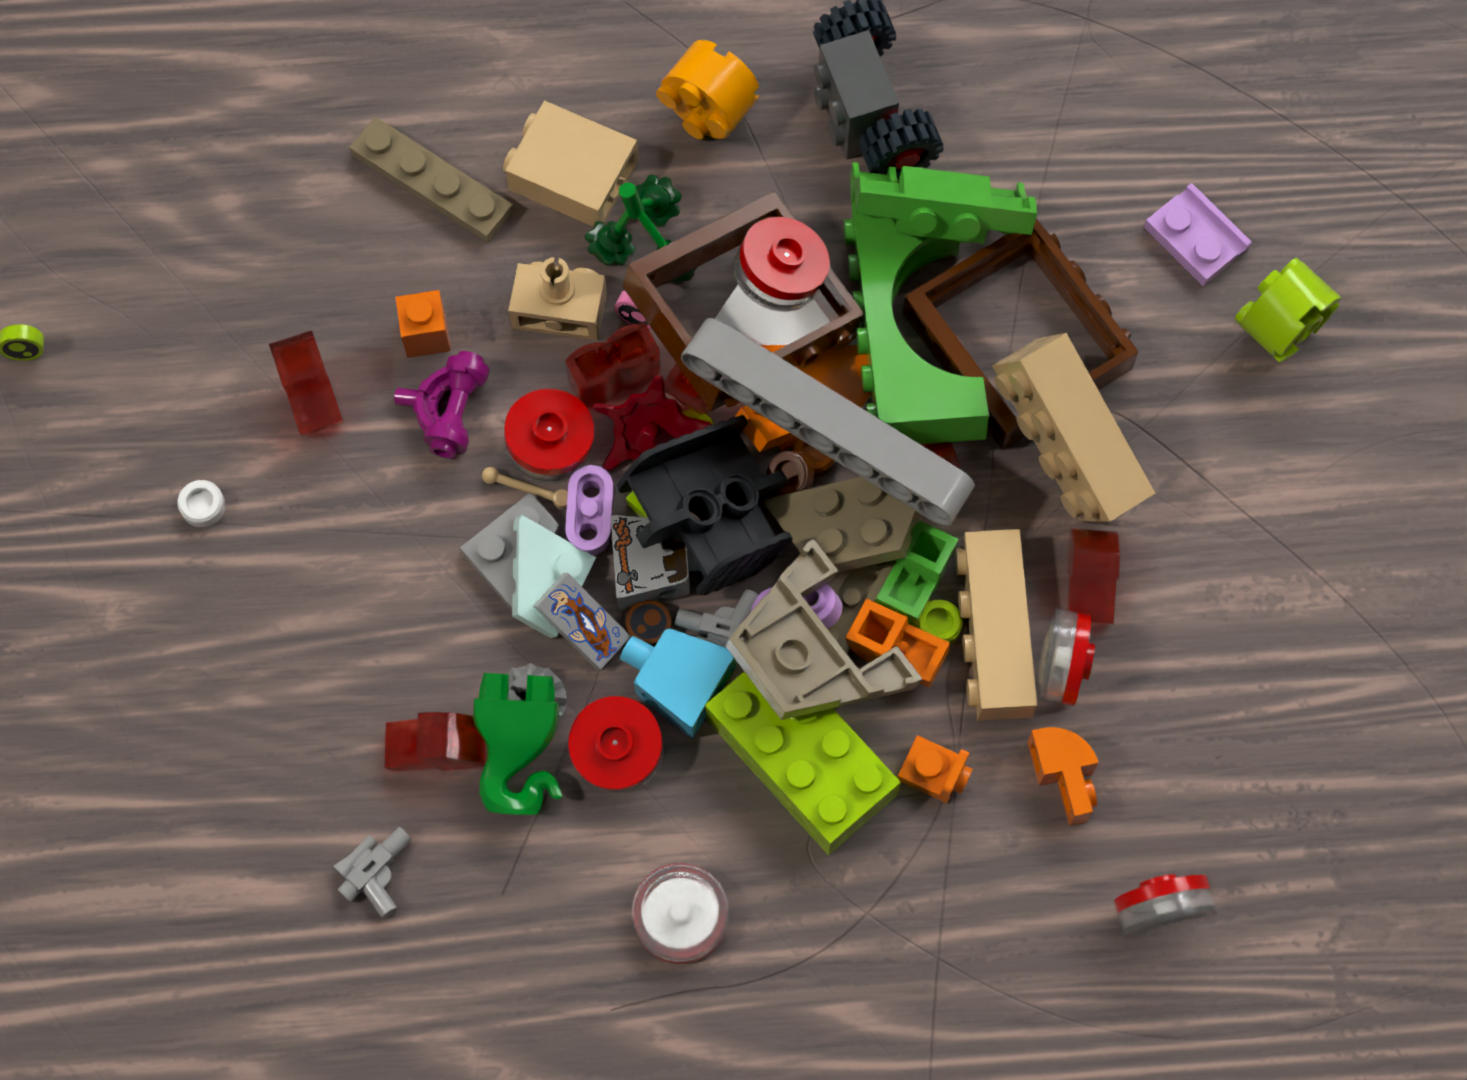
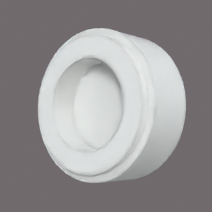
M193 481L186 485L179 494V511L183 518L192 526H211L218 522L224 514L226 506L224 496L220 489L210 481Z

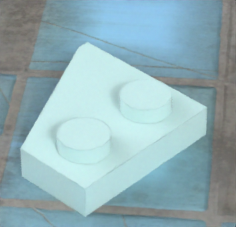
M520 515L516 517L513 523V531L517 532L516 558L513 559V578L516 583V590L512 597V617L547 637L554 638L557 637L559 632L533 605L563 573H569L582 586L596 557L579 550L572 543L529 518Z

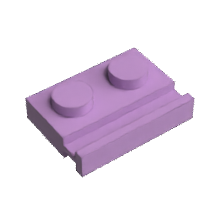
M1192 183L1180 195L1177 194L1151 215L1144 225V228L1203 287L1235 262L1238 256L1246 253L1252 244V241Z

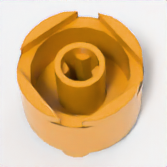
M697 40L688 48L664 77L661 86L656 91V96L662 104L673 109L684 120L682 126L692 137L701 140L707 135L712 138L724 139L732 133L758 101L760 95H755V92L759 85L750 69L730 51L725 57L713 51L718 44L707 40Z

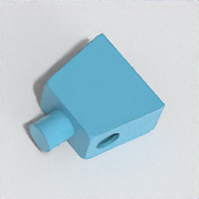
M666 629L655 647L632 636L620 656V660L640 670L634 681L635 693L692 739L706 718L705 704L723 690L737 666V661L727 648L673 629Z

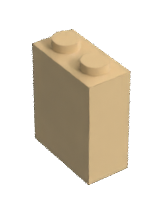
M544 100L537 114L531 113L526 120L523 128V139L518 148H511L505 158L503 171L506 173L508 189L590 226H593L596 221L605 223L619 197V187L628 181L639 161L637 140Z

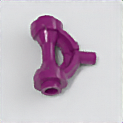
M460 351L458 355L449 356L445 367L437 370L427 379L422 380L418 390L398 387L395 391L394 402L396 405L414 407L413 411L416 414L418 424L425 433L423 440L430 446L429 451L436 456L453 459L456 454H464L467 450L469 435L468 430L464 428L463 424L464 410L468 397L479 386H484L490 373L489 367L483 363L484 359L476 353ZM451 389L446 411L439 417L438 401H440L446 391Z

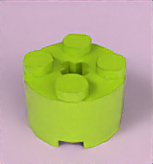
M1296 257L1280 273L1274 270L1260 283L1257 290L1262 295L1255 303L1251 300L1243 306L1236 314L1234 320L1279 363H1282L1300 350L1294 344L1295 342L1301 343L1312 332L1316 334L1326 324L1339 307L1338 301L1341 297Z

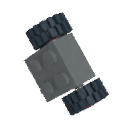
M851 0L843 2L844 6L841 8L837 6L830 9L831 14H823L820 17L821 22L815 23V30L813 31L814 38L819 47V63L814 64L818 85L813 86V93L818 108L820 110L826 109L831 120L827 125L832 143L835 147L841 145L846 160L863 155L870 173L887 175L889 167H896V176L899 180L902 166L923 167L926 169L931 165L930 160H937L940 157L939 153L943 152L944 144L928 111L924 112L923 109H917L913 113L911 109L904 110L902 115H898L899 101L880 58L885 54L883 49H890L893 46L892 41H896L897 37L883 1L856 0L855 3H851Z

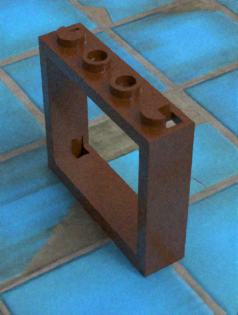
M775 191L630 263L627 268L622 287L710 411L725 404L727 407H732L740 403V401L696 375L684 365L681 360V354L692 339L656 288L740 246L749 229L760 220L769 217L794 219ZM830 267L820 288L811 295L830 323L773 352V354L794 367L798 365L800 368L808 367L819 359L822 352L833 346L836 349H841L851 343L857 336L856 331L864 313Z
M1037 218L1031 235L1019 233L1004 235L908 293L904 299L903 315L944 371L960 376L983 377L989 412L987 430L1002 450L1025 435L1021 431L1015 415L936 309L938 306L1028 252L1108 357L1109 361L1089 372L1098 390L1131 371L1138 355L1137 348L1130 340L1131 333L1126 328L1121 329L1112 318V312L1107 301L1100 294L1095 295L1086 284V277L1081 267L1075 261L1067 259L1061 251V245L1056 234L1050 235Z

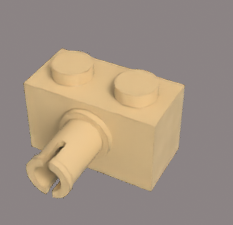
M555 257L546 259L544 262H532L530 265L518 263L508 310L512 329L598 341L607 296L605 275H599L594 270L588 268H576L571 271L567 263L559 258L558 266H556Z

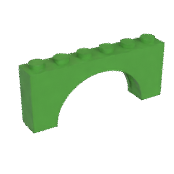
M852 202L851 219L843 220L845 246L853 245L854 255H848L849 281L858 282V291H852V298L864 313L862 318L863 328H857V348L859 355L866 354L868 365L861 366V380L863 392H871L872 403L866 404V411L919 444L986 439L989 412L983 377L951 374L923 360L910 348L902 337L892 311L895 297L904 282L915 271L929 262L947 256L959 255L960 243L947 239L915 238L906 234H897L895 218H872L867 215L856 214L855 202Z

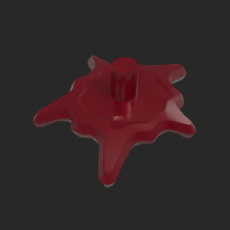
M662 375L654 377L646 392L643 394H632L624 404L614 406L595 403L592 406L595 411L608 416L614 423L613 433L615 441L610 453L602 464V468L607 472L612 471L621 463L630 459L635 461L643 452L656 447V445L667 443L669 440L678 439L685 434H691L693 431L702 430L709 425H713L709 421L689 418L682 413L681 406L677 400L666 397L665 382Z

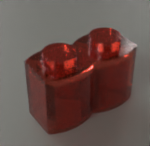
M645 323L625 326L614 332L606 342L590 343L571 353L565 360L568 382L576 397L587 408L592 407L595 403L604 404L613 399L621 389L637 388L653 380L661 371L660 349Z

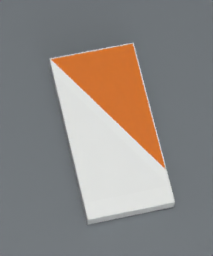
M746 275L743 276L715 318L772 353L830 323L812 296L800 300L777 299L759 290ZM862 321L860 322L858 328H863ZM857 336L851 343L841 349H836L833 346L822 352L819 359L808 367L800 368L799 365L796 366L807 375L810 374L812 378L866 410V404L872 400L871 392H863L861 366L868 364L866 354H858Z

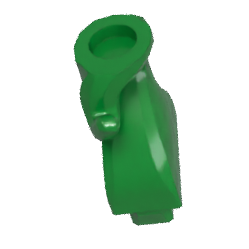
M484 673L479 689V698H474L473 704L474 723L478 732L483 737L488 751L487 761L480 778L479 794L489 813L537 815L541 809L545 789L548 790L553 799L560 800L563 797L556 778L547 771L534 772L526 779L519 793L510 791L508 782L515 774L541 755L556 734L560 702H555L553 676L527 675L526 701L509 700L510 674Z

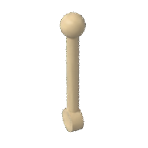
M487 467L482 472V479L487 484L498 482L551 500L558 509L567 508L568 491L561 489L553 492L499 474L498 470L494 467Z

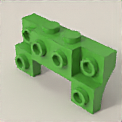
M852 162L850 193L851 202H855L856 214L867 215L872 218H895L897 234H906L915 238L931 237L952 240L957 243L972 242L981 244L985 242L987 230L999 231L1004 234H1032L1037 217L1035 197L1026 196L1024 183L1017 182L1015 190L991 188L990 176L902 166L898 183L896 167H889L887 175L860 172L859 163Z

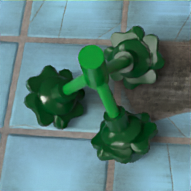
M651 174L643 184L637 186L630 182L622 184L619 187V195L626 210L618 222L609 221L606 225L601 221L594 223L593 229L584 236L585 240L590 243L587 248L588 252L607 266L612 265L614 262L617 265L624 266L627 258L636 251L635 246L631 244L633 237L631 233L627 232L626 228L630 219H638L658 245L656 250L672 243L670 240H665L653 224L654 222L657 227H664L669 219L680 214V207L676 203L681 201L682 194L674 188L670 177L665 176L659 180L656 175ZM697 268L669 282L678 286L683 281H689L694 276Z

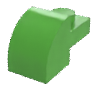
M919 521L912 530L913 539L906 557L896 560L893 569L875 600V603L908 617V624L914 627L927 603L934 596L959 540L922 521Z

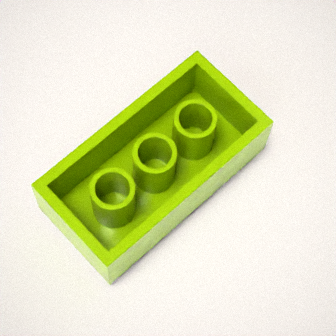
M745 672L705 704L706 721L828 856L898 796L901 782L833 708L781 720Z

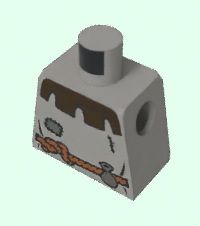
M611 516L616 597L619 612L629 611L636 603L646 600H654L661 603L685 597L690 594L689 572L701 571L686 544L679 542L674 537L650 547L642 548L637 536L650 522L646 517Z

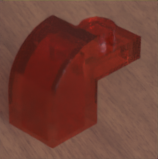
M311 330L269 344L301 437L343 424L344 421L331 385L332 383L313 331Z

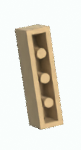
M1020 529L965 532L961 548H955L954 558L956 575H964L965 591H959L958 603L960 618H968L969 635H963L962 637L964 662H972L973 679H967L966 681L968 706L976 707L977 721L1032 718L1037 707Z

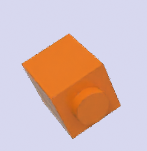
M440 290L395 297L400 334L407 358L451 351L446 314Z

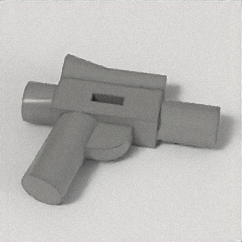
M746 589L735 609L721 607L716 611L715 615L708 613L699 614L679 608L675 626L699 632V635L706 636L707 638L698 635L696 638L726 648L729 638L750 614L759 594Z
M398 827L382 844L379 843L371 851L378 842L371 835H368L350 855L333 865V868L346 879L337 890L349 902L359 893L362 894L364 892L382 919L392 915L398 908L385 890L392 880V873L388 866L412 838L401 827Z

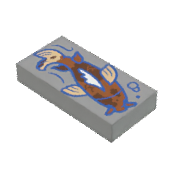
M563 573L533 605L595 669L601 670L631 637L569 573Z

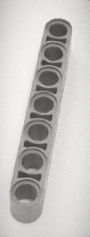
M707 318L681 354V360L684 365L696 375L937 524L943 526L951 525L975 487L973 480L956 466L717 319Z

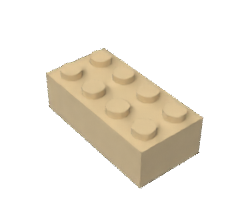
M1067 333L1035 339L992 365L997 374L995 384L999 392L1006 400H1011L1019 413L1017 423L1023 434L1029 440L1033 439L1041 452L1039 456L1040 465L1051 479H1056L1063 492L1060 496L1061 502L1070 516L1077 518L1079 521L1110 522L1156 494Z

